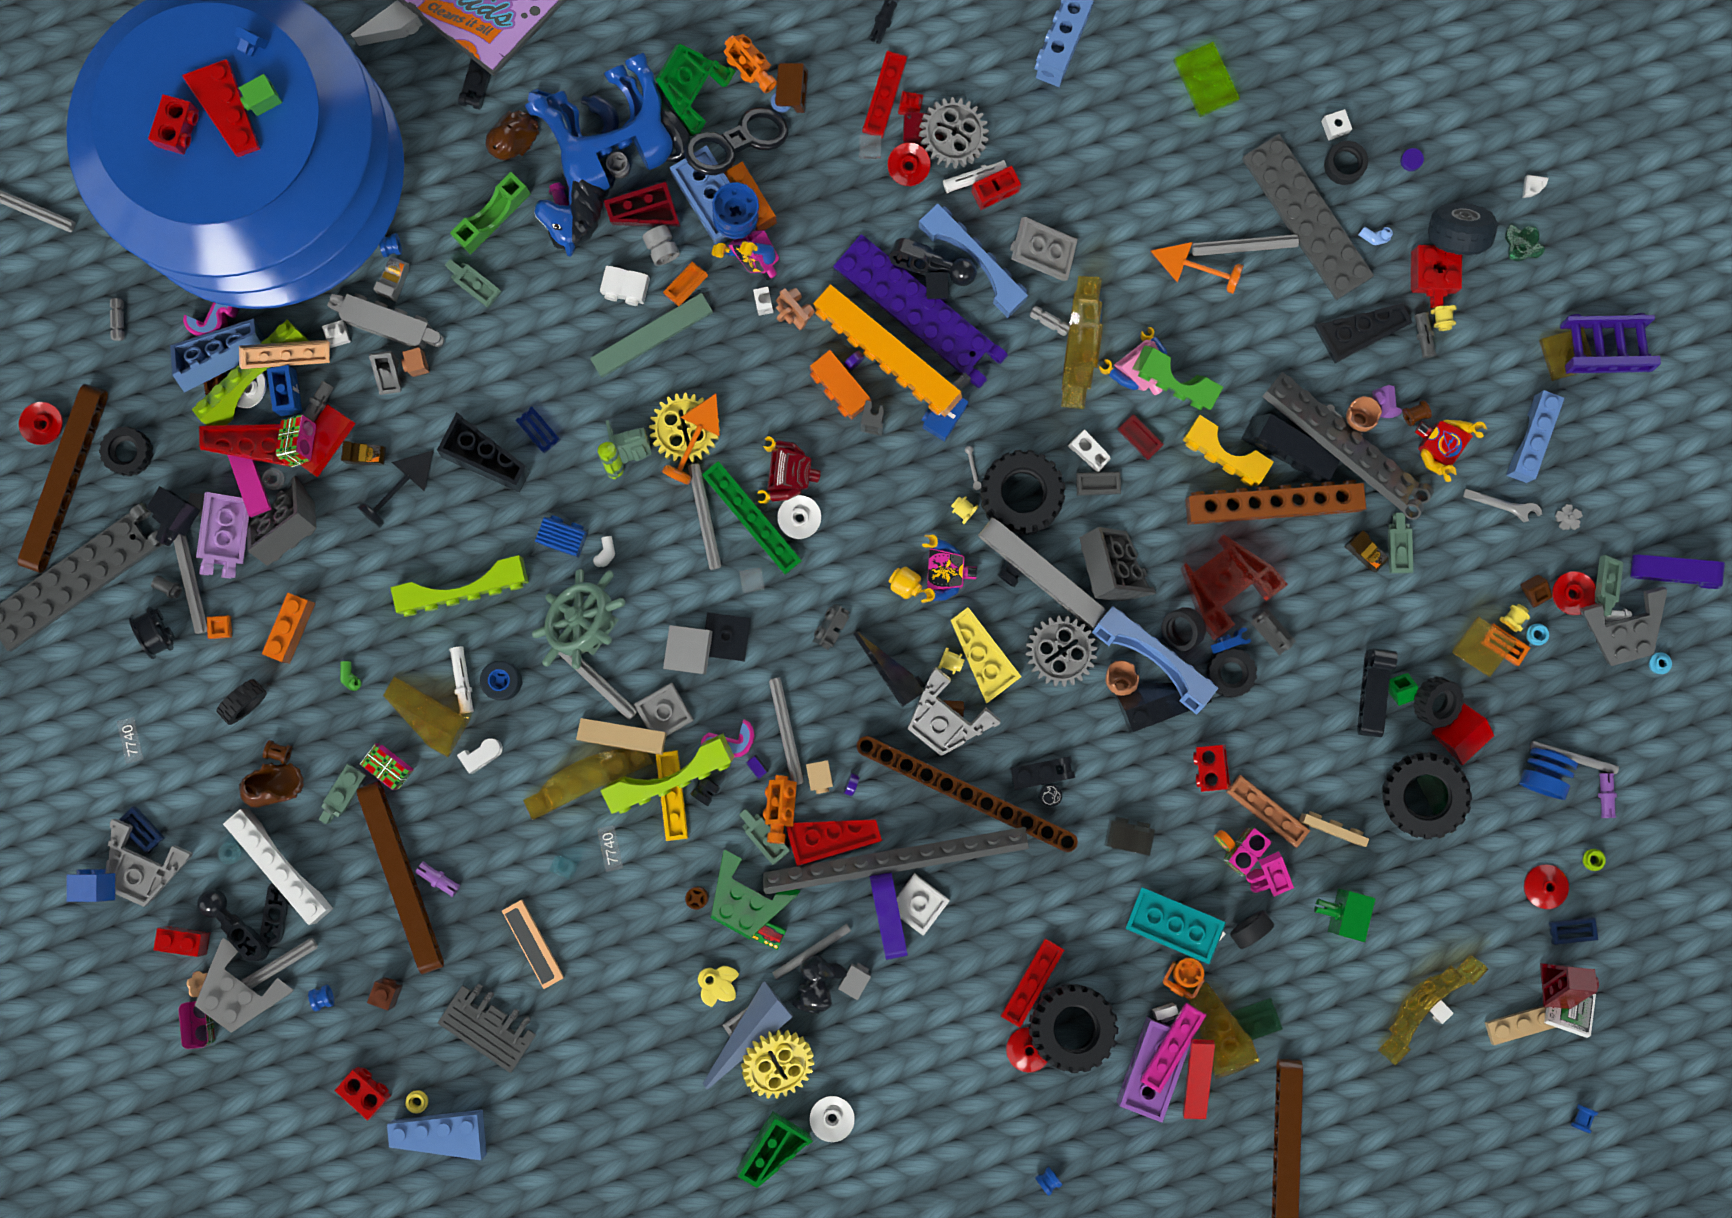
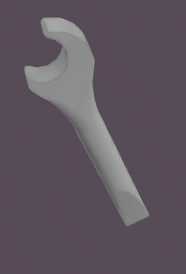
M1465 489L1463 495L1465 498L1509 511L1523 522L1529 521L1528 513L1530 511L1535 512L1537 516L1542 515L1541 508L1534 503H1510Z

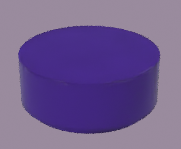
M1410 148L1401 156V166L1407 171H1416L1423 164L1424 156L1420 150Z
M856 351L844 362L845 368L848 371L853 370L864 360L865 356L860 351Z
M850 773L844 788V794L853 796L859 781L858 775Z

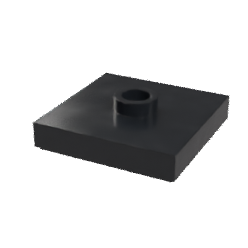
M707 612L705 630L713 631L709 657L745 662L751 618Z

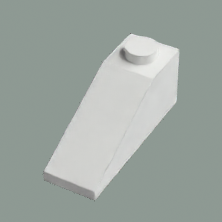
M397 0L354 31L351 36L361 46L407 37L409 34L416 33L423 24L415 13Z

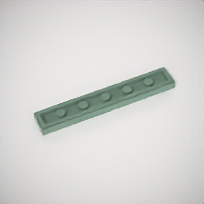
M700 293L590 359L601 378L709 316L713 311L703 294Z

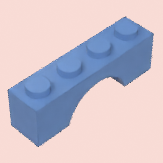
M1545 390L1534 396L1528 412L1529 425L1526 435L1519 449L1512 457L1506 476L1525 483L1536 479L1564 397Z

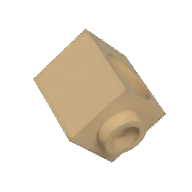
M828 760L806 764L811 791L816 790V794L829 792V787H833Z

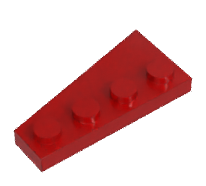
M227 59L182 75L237 157L260 150L248 112L240 100L242 95L231 64Z
M280 424L199 426L200 450L289 466L276 455Z
M876 819L793 823V826H786L797 866L882 841Z

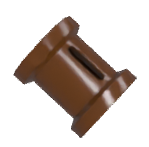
M1425 400L1420 401L1419 405L1412 408L1406 407L1402 410L1404 420L1410 427L1414 426L1415 422L1421 419H1430L1432 417L1431 409Z
M268 740L263 750L264 759H275L281 761V764L284 765L288 763L292 754V746L278 745L273 740Z

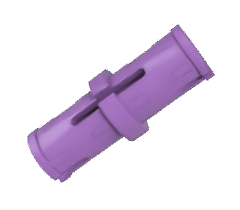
M1599 773L1600 793H1598V798H1601V818H1616L1615 798H1617V793L1614 791V773Z
M424 861L419 865L422 869L417 868L415 874L429 881L432 887L440 888L451 897L457 893L454 890H459L460 888L459 884L444 876V872L436 871Z

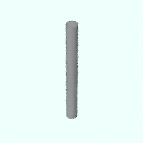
M1532 741L1530 743V749L1553 750L1566 755L1569 759L1582 765L1617 774L1619 770L1617 765Z
M846 923L772 972L776 980L849 933L851 929Z

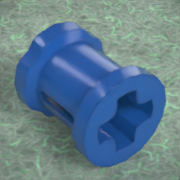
M1578 1104L1577 1108L1579 1110L1571 1126L1591 1134L1592 1130L1590 1128L1594 1116H1597L1598 1112Z

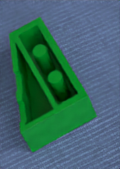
M772 1111L736 1168L738 1177L758 1188L789 1159H793L801 1149L813 1142L810 1133Z

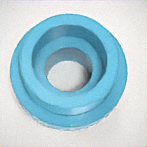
M1533 624L1527 629L1526 637L1532 645H1543L1548 641L1549 631L1542 624ZM1535 631H1538L1540 633V637L1538 639L1534 637Z
M1655 653L1649 659V667L1656 674H1665L1670 671L1672 660L1666 653ZM1660 659L1664 662L1663 667L1659 666Z

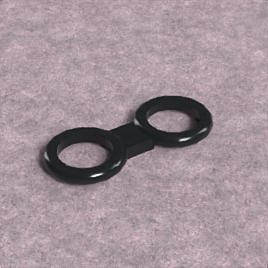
M762 107L749 109L742 114L737 127L722 133V135L708 131L693 135L688 139L684 147V156L687 163L697 172L704 175L722 174L732 167L735 161V153L748 147L766 151L780 147L788 137V125L785 119L772 109ZM754 118H768L777 124L779 135L772 140H759L749 133L747 124ZM706 141L714 142L725 150L726 159L717 165H706L695 157L693 149L699 143Z

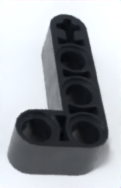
M1373 648L1365 653L1357 725L1358 735L1381 738L1384 734L1390 672L1394 671L1397 666L1398 656L1396 651Z

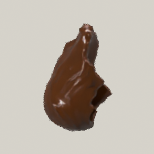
M520 110L515 112L508 111L486 135L485 145L488 152L495 158L503 161L516 157L518 154L523 156L527 150L531 149L532 142L540 134L538 122L530 114Z
M272 762L270 764L263 763L260 769L253 771L242 779L239 784L240 797L250 807H261L297 798V794L301 793L304 786V779L300 769L294 767L292 763L288 765L280 764L278 766L273 765Z

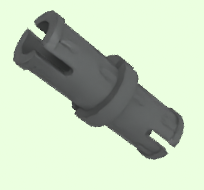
M1428 312L1414 316L1418 330L1416 337L1420 341L1422 358H1430L1437 355L1433 341L1435 335L1434 331H1431Z
M321 381L314 396H310V402L302 415L314 422L321 409L326 407L325 402L334 387Z

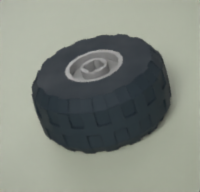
M1460 202L1441 205L1432 213L1428 235L1432 244L1445 252L1457 255H1477L1492 247L1497 233L1498 222L1493 213L1486 210V208Z

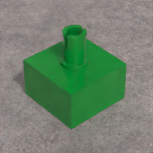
M1338 888L1335 903L1318 898L1315 904L1324 906V908L1315 906L1314 912L1331 916L1328 932L1365 942L1376 898Z

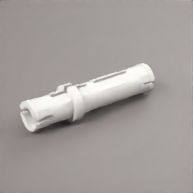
M1005 160L988 166L984 164L979 169L946 180L944 179L945 191L949 193L973 185V183L1007 168Z
M463 646L449 649L456 684L454 692L458 697L460 714L474 711L471 699V692L473 691L472 687L469 686Z

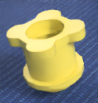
M1456 305L1437 306L1431 310V314H1435V328H1438L1439 331H1447L1456 325V321L1453 318V310L1457 309Z
M959 496L951 505L954 508L952 513L959 515L963 519L962 523L965 524L979 506H973L966 500V496L963 499Z
M1517 604V606L1511 605L1509 613L1505 617L1501 616L1499 620L1514 632H1521L1523 630L1521 625L1525 620L1530 619L1528 615L1529 610L1520 604Z
M946 648L938 668L941 669L943 667L953 671L952 674H955V671H961L965 660L961 658V653L958 655L950 652L949 648Z

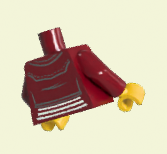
M770 436L765 438L766 441L772 442L769 447L763 446L767 452H772L767 489L771 492L758 491L757 494L765 493L766 495L765 500L758 501L759 503L767 504L770 500L772 502L787 501L800 495L802 490L807 489L809 481L819 482L820 470L810 468L811 458L807 457L805 452L795 443L781 440L775 442Z

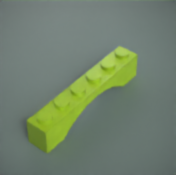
M287 319L261 344L309 340ZM238 365L229 372L225 379L214 386L212 391L200 400L192 411L206 426L228 425L233 420L235 408L244 390L256 377L271 367L241 369Z
M518 555L498 560L484 576L461 588L435 590L422 587L413 582L390 588L396 613L409 617L416 615L418 610L425 609V612L438 609V605L446 604L447 606L460 604L459 600L466 598L468 601L481 598L482 594L489 593V596L502 593V589L506 588L518 590L523 588V584L529 582L524 560Z
M723 733L704 741L692 761L672 775L650 780L623 776L605 784L600 791L611 813L619 811L622 814L632 808L631 806L636 803L643 805L651 801V797L657 794L661 797L670 793L671 788L676 786L683 788L691 783L690 780L698 777L701 780L711 775L710 772L715 769L719 771L727 769L731 766L730 763L734 759V754Z

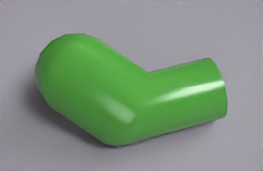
M341 661V683L349 690L357 691L361 687L362 682L351 673L352 662Z

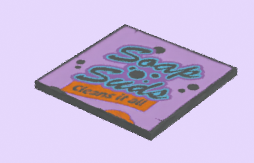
M567 0L398 1L495 76Z

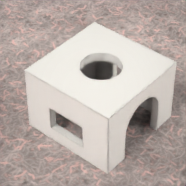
M1345 109L1326 115L1321 121L1328 141L1348 135L1352 130ZM1340 119L1342 126L1337 127L1334 121Z
M769 288L754 289L758 315L773 313Z
M1433 994L1420 1004L1424 1009L1428 1008L1434 1015L1432 1018L1441 1024L1454 1014L1438 996Z

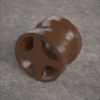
M700 886L691 888L685 896L687 906L694 910L703 908L709 900L708 892Z

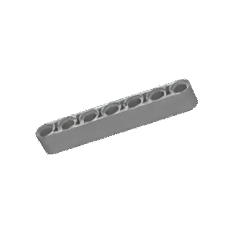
M991 518L978 535L986 544L1014 567L1018 568L1020 572L1089 628L1094 629L1107 613L1105 608L998 520Z

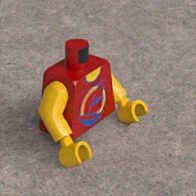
M1444 420L1437 422L1431 428L1424 422H1421L1414 432L1424 439L1418 449L1421 452L1426 468L1438 475H1443L1444 480L1450 482L1451 477L1447 474L1453 473L1457 475L1456 468L1452 465L1473 437L1471 433L1474 432L1478 438L1484 437L1482 432L1477 431L1480 428L1487 429L1486 425L1483 422L1473 424L1461 420Z

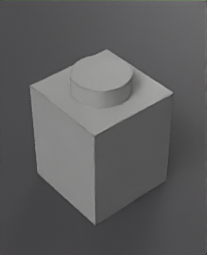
M857 963V965L851 964L847 971V976L843 978L838 989L858 1000L871 978V974L868 973L869 968L860 963Z

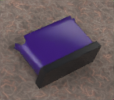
M757 755L746 762L758 780L769 772Z

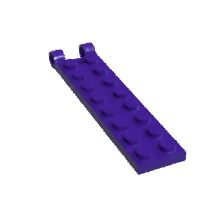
M862 234L833 266L837 272L977 388H981L987 381V378L980 371L973 368L984 354L987 353L999 364L1007 358L1008 354L1004 349L990 341L941 299H927L926 287L906 270L893 265L889 256ZM973 351L976 355L971 357L969 353Z

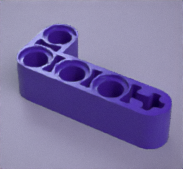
M1632 555L1630 578L1697 584L1701 588L1720 589L1723 586L1725 563L1674 557Z
M892 873L869 876L885 958L889 960L908 956Z

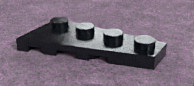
M1398 304L1368 313H1360L1347 318L1319 323L1314 327L1336 364L1413 322L1404 305Z

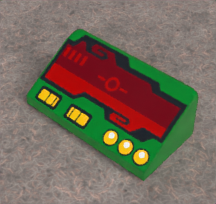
M769 922L752 939L778 950L787 929Z

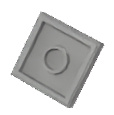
M673 683L666 685L634 704L647 729L666 732V736L694 721Z

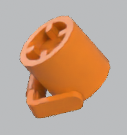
M1185 958L1178 962L1173 961L1163 978V984L1171 988L1170 990L1177 995L1193 1000L1205 981L1203 979L1204 968L1199 961L1193 958ZM1171 972L1173 973L1174 983L1168 980ZM1197 986L1193 994L1189 993L1185 989Z

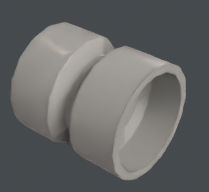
M667 225L650 229L642 236L647 249H651L650 255L656 266L667 264L679 257V250L675 242L671 241L673 237Z

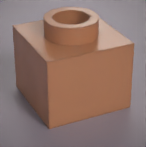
M420 347L403 352L404 359H401L405 372H408L412 377L430 373L425 352Z

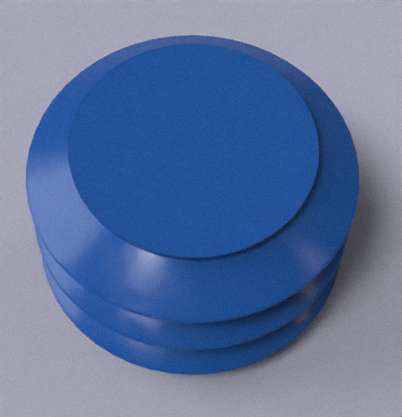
M145 0L124 14L99 39L83 64L72 91L66 128L67 151L71 171L85 205L100 226L123 248L142 259L184 290L202 299L237 308L264 309L292 305L314 298L332 289L361 267L380 244L394 218L401 196L404 176L403 144L395 114L385 94L371 77L361 60L355 55L343 35L326 17L302 0ZM237 26L250 30L269 40L266 49L258 47L254 56L246 55L237 50L240 38L234 35ZM225 59L231 64L238 87L265 74L272 82L283 103L259 116L251 109L247 111L260 150L237 157L182 77L183 74ZM162 94L189 101L199 110L198 122L193 126L191 133V144L186 148L184 155L158 148L148 140ZM179 111L176 118L180 117L183 111ZM176 133L171 134L169 140L173 139Z

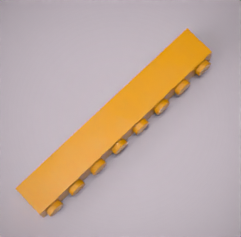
M831 284L813 303L816 309L815 314L821 320L825 321L827 319L832 323L831 327L838 334L844 333L851 345L855 348L861 347L864 350L863 354L871 361L875 359L879 362V367L888 375L892 373L896 376L895 380L902 387L906 388L908 386L913 390L912 394L921 402L925 400L929 404V409L936 415L942 414L946 417L962 399L959 389Z

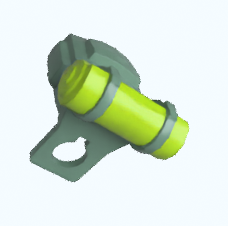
M606 420L609 442L600 444L597 452L600 461L604 465L606 474L610 478L616 479L623 474L625 463L633 460L640 461L651 455V446L644 427L614 435L609 420Z

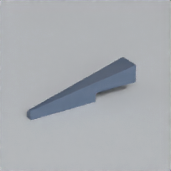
M766 981L761 984L704 1080L703 1085L707 1090L741 1062L744 1055H748L746 1049L754 1048L752 1041L761 1042L760 1035L765 1039L768 1038L769 1031L772 1034L775 1033L793 1017L792 1013L781 1002Z

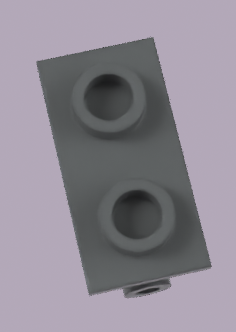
M837 604L829 607L825 613L824 622L814 632L815 638L812 642L821 645L827 650L833 647L840 635L834 631V628L837 627L842 630L849 619L848 615L850 612Z
M1267 608L1250 622L1279 656L1285 650L1290 649L1296 642Z

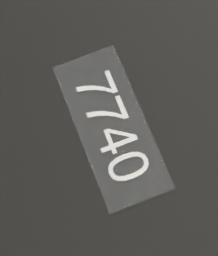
M134 717L117 721L126 764L143 760Z
M615 825L598 828L597 831L606 872L622 869L623 864Z

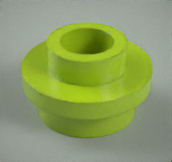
M1589 849L1583 854L1582 862L1588 870L1598 871L1604 867L1606 858L1602 851ZM1592 856H1595L1596 862L1594 864L1590 862V858Z

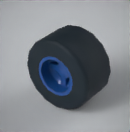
M494 661L482 670L480 686L489 698L499 701L509 700L520 691L522 676L519 669L513 664L505 661Z

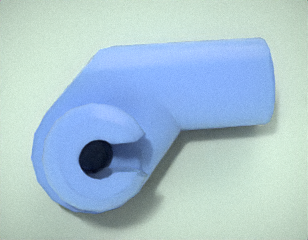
M1364 226L1358 235L1372 245H1380L1391 240L1393 231L1388 227H1384L1381 231L1373 232Z

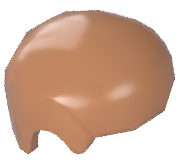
M1362 396L1350 404L1346 412V419L1353 429L1367 432L1378 424L1382 410L1376 400L1371 397Z
M1124 660L1114 661L1107 669L1105 681L1112 693L1120 696L1129 695L1137 689L1139 675L1136 674L1132 663Z

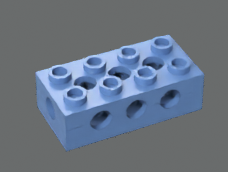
M1061 0V5L1055 13L1051 30L1049 29L1046 35L1043 49H1040L1036 59L1037 62L1034 69L1038 70L1037 79L1060 87L1091 13L1094 0Z
M707 145L694 152L695 157L701 163L706 165L718 164ZM686 158L671 166L670 171L714 244L724 243L731 239L723 236L716 229L713 223V198H707L709 195L715 194L720 187L730 183L725 174L704 175L695 171L687 163ZM700 176L705 177V178H704L703 180H701V181H697V180H696V179H697L698 177H700Z

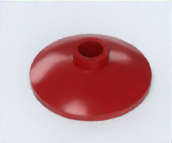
M915 143L898 145L893 149L888 158L890 176L896 183L903 186L920 184L925 180L930 171L928 153L923 147ZM908 162L913 164V168L910 170L905 168V164Z
M36 402L29 405L23 410L19 418L21 435L25 440L35 445H46L58 438L63 428V418L60 411L55 406L46 402ZM47 422L46 427L43 429L42 423Z
M1576 571L1567 572L1555 581L1552 597L1554 603L1562 612L1569 615H1581L1580 608L1595 604L1596 586L1592 579L1584 573ZM1570 590L1575 594L1573 598L1569 596Z
M1544 864L1536 866L1528 872L1524 880V892L1527 899L1536 907L1553 909L1560 906L1567 898L1569 883L1567 877L1559 868ZM1549 883L1552 884L1551 891H1547L1546 886Z
M1023 1027L1016 1030L1008 1039L1006 1053L1010 1063L1016 1069L1023 1072L1038 1071L1047 1063V1061L1040 1057L1037 1049L1033 1047L1031 1042L1033 1039L1029 1035V1028L1031 1027ZM1027 1047L1033 1048L1031 1055L1025 1053Z

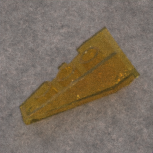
M393 677L383 695L430 748L446 757L450 756L470 721V718L397 677Z
M1207 982L1203 983L1196 997L1193 1000H1189V1003L1206 1014L1198 1031L1201 1039L1214 1040L1215 1049L1212 1073L1216 1080L1238 1073L1259 1063L1260 1060L1252 1039L1244 1032L1235 1017L1226 1009ZM1197 986L1185 989L1189 993L1193 994Z

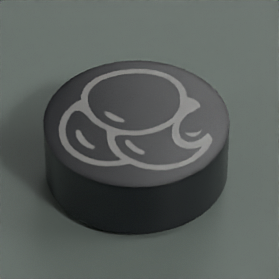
M1046 785L1041 789L1039 797L1044 805L1054 807L1061 802L1062 792L1055 785Z

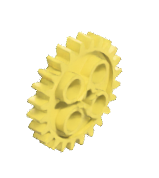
M684 393L682 399H680L678 394H675L674 401L667 397L668 404L660 402L662 409H654L658 416L650 418L655 422L654 425L649 426L650 430L655 431L650 434V437L657 439L653 445L655 447L661 445L658 452L661 454L666 451V459L673 455L675 463L679 458L682 459L687 449L685 435L680 430L683 426L679 411L682 410L683 414H686L704 401L703 397L696 401L695 394L692 395L691 399H688L687 393ZM676 416L677 422L674 425L666 424L668 417ZM685 420L686 425L689 427L687 428V433L691 440L697 425ZM702 428L701 432L704 436L700 441H696L688 457L692 463L695 461V456L702 460L701 453L703 452L709 455L708 447H716L712 440H719L716 434ZM679 436L682 438V443L679 446L671 445L674 437Z
M777 1030L774 1036L769 1031L768 1038L766 1039L760 1035L761 1042L759 1043L752 1041L754 1048L746 1049L748 1055L742 1057L744 1063L741 1064L743 1078L747 1087L750 1086L752 1092L757 1091L759 1096L765 1093L768 1099L774 1094L776 1099H778L780 1093L783 1092L784 1096L787 1097L788 1090L795 1093L796 1085L803 1087L801 1081L809 1080L806 1073L813 1072L811 1066L814 1065L812 1059L814 1055L809 1043L805 1042L803 1036L799 1038L796 1032L790 1035L789 1030H786L784 1035H781L780 1030ZM769 1051H772L787 1076L786 1078L782 1076L776 1063L773 1062Z

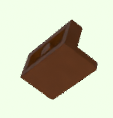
M780 63L778 65L776 106L793 107L796 113H805L808 70L804 63Z

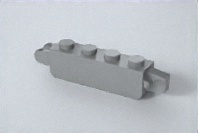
M357 293L354 296L346 294V297L332 294L327 306L338 312L346 324L408 347L424 349L426 344L439 348L444 344L443 336L439 332L432 330L433 328L427 323L428 320L421 316L415 315V318L407 316L408 313L398 308H395L393 311L387 308L388 305L379 301H375V303L368 302V298Z

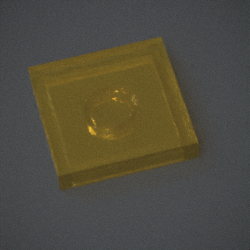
M1582 327L1580 329L1583 353L1586 357H1592L1586 334ZM1571 331L1539 340L1552 381L1580 374H1566L1565 365L1574 357Z
M1478 616L1454 647L1452 653L1490 677L1515 645L1516 640Z

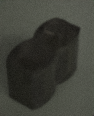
M1116 817L1115 821L1109 820L1104 846L1150 856L1155 829H1150V824L1137 821L1136 826L1128 824L1129 819Z

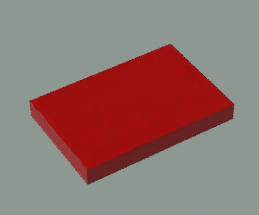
M328 404L314 422L316 424L311 461L300 464L316 477L320 475L356 424Z

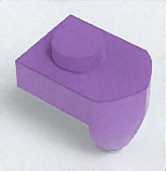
M1387 385L1372 391L1373 399L1379 403L1382 410L1380 417L1394 418L1402 413V409L1396 407L1395 386Z

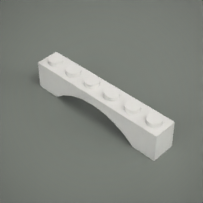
M240 809L223 823L308 925L318 923L334 909L324 896L308 883L283 857L268 836L262 823L250 809Z

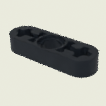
M273 883L267 889L260 931V940L266 946H273L281 942L289 901L283 894H280L278 897V901H282V904H272V900H277L278 896L274 892V889L277 887ZM273 907L279 908L281 912L277 920L270 917V910ZM268 923H279V926L273 927V934L276 935V938L270 941L267 933L272 931L273 925L268 926Z

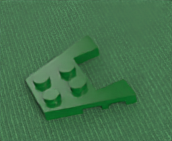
M682 44L675 45L655 80L692 137L696 133H700L706 123V120L691 108V104L708 75L720 86L726 87L736 71L731 67L727 68L718 64L719 62L716 60L712 61L705 58L703 54Z
M724 850L710 918L751 939L785 906L794 900L800 893V890L794 889L777 892L773 900L764 897L732 879L742 858Z

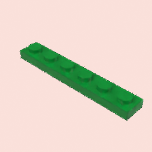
M719 461L702 474L704 479L784 575H787L802 562Z

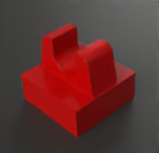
M902 91L898 114L904 115L906 112L920 113L923 95Z

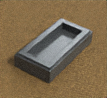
M1120 472L1076 473L1077 496L1121 494Z

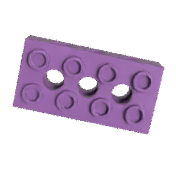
M1146 1017L1116 1102L1120 1107L1163 1123L1190 1044L1161 1093L1151 1089L1148 1095H1142V1090L1147 1085L1142 1083L1140 1078L1155 1055L1158 1046L1171 1028L1170 1025Z

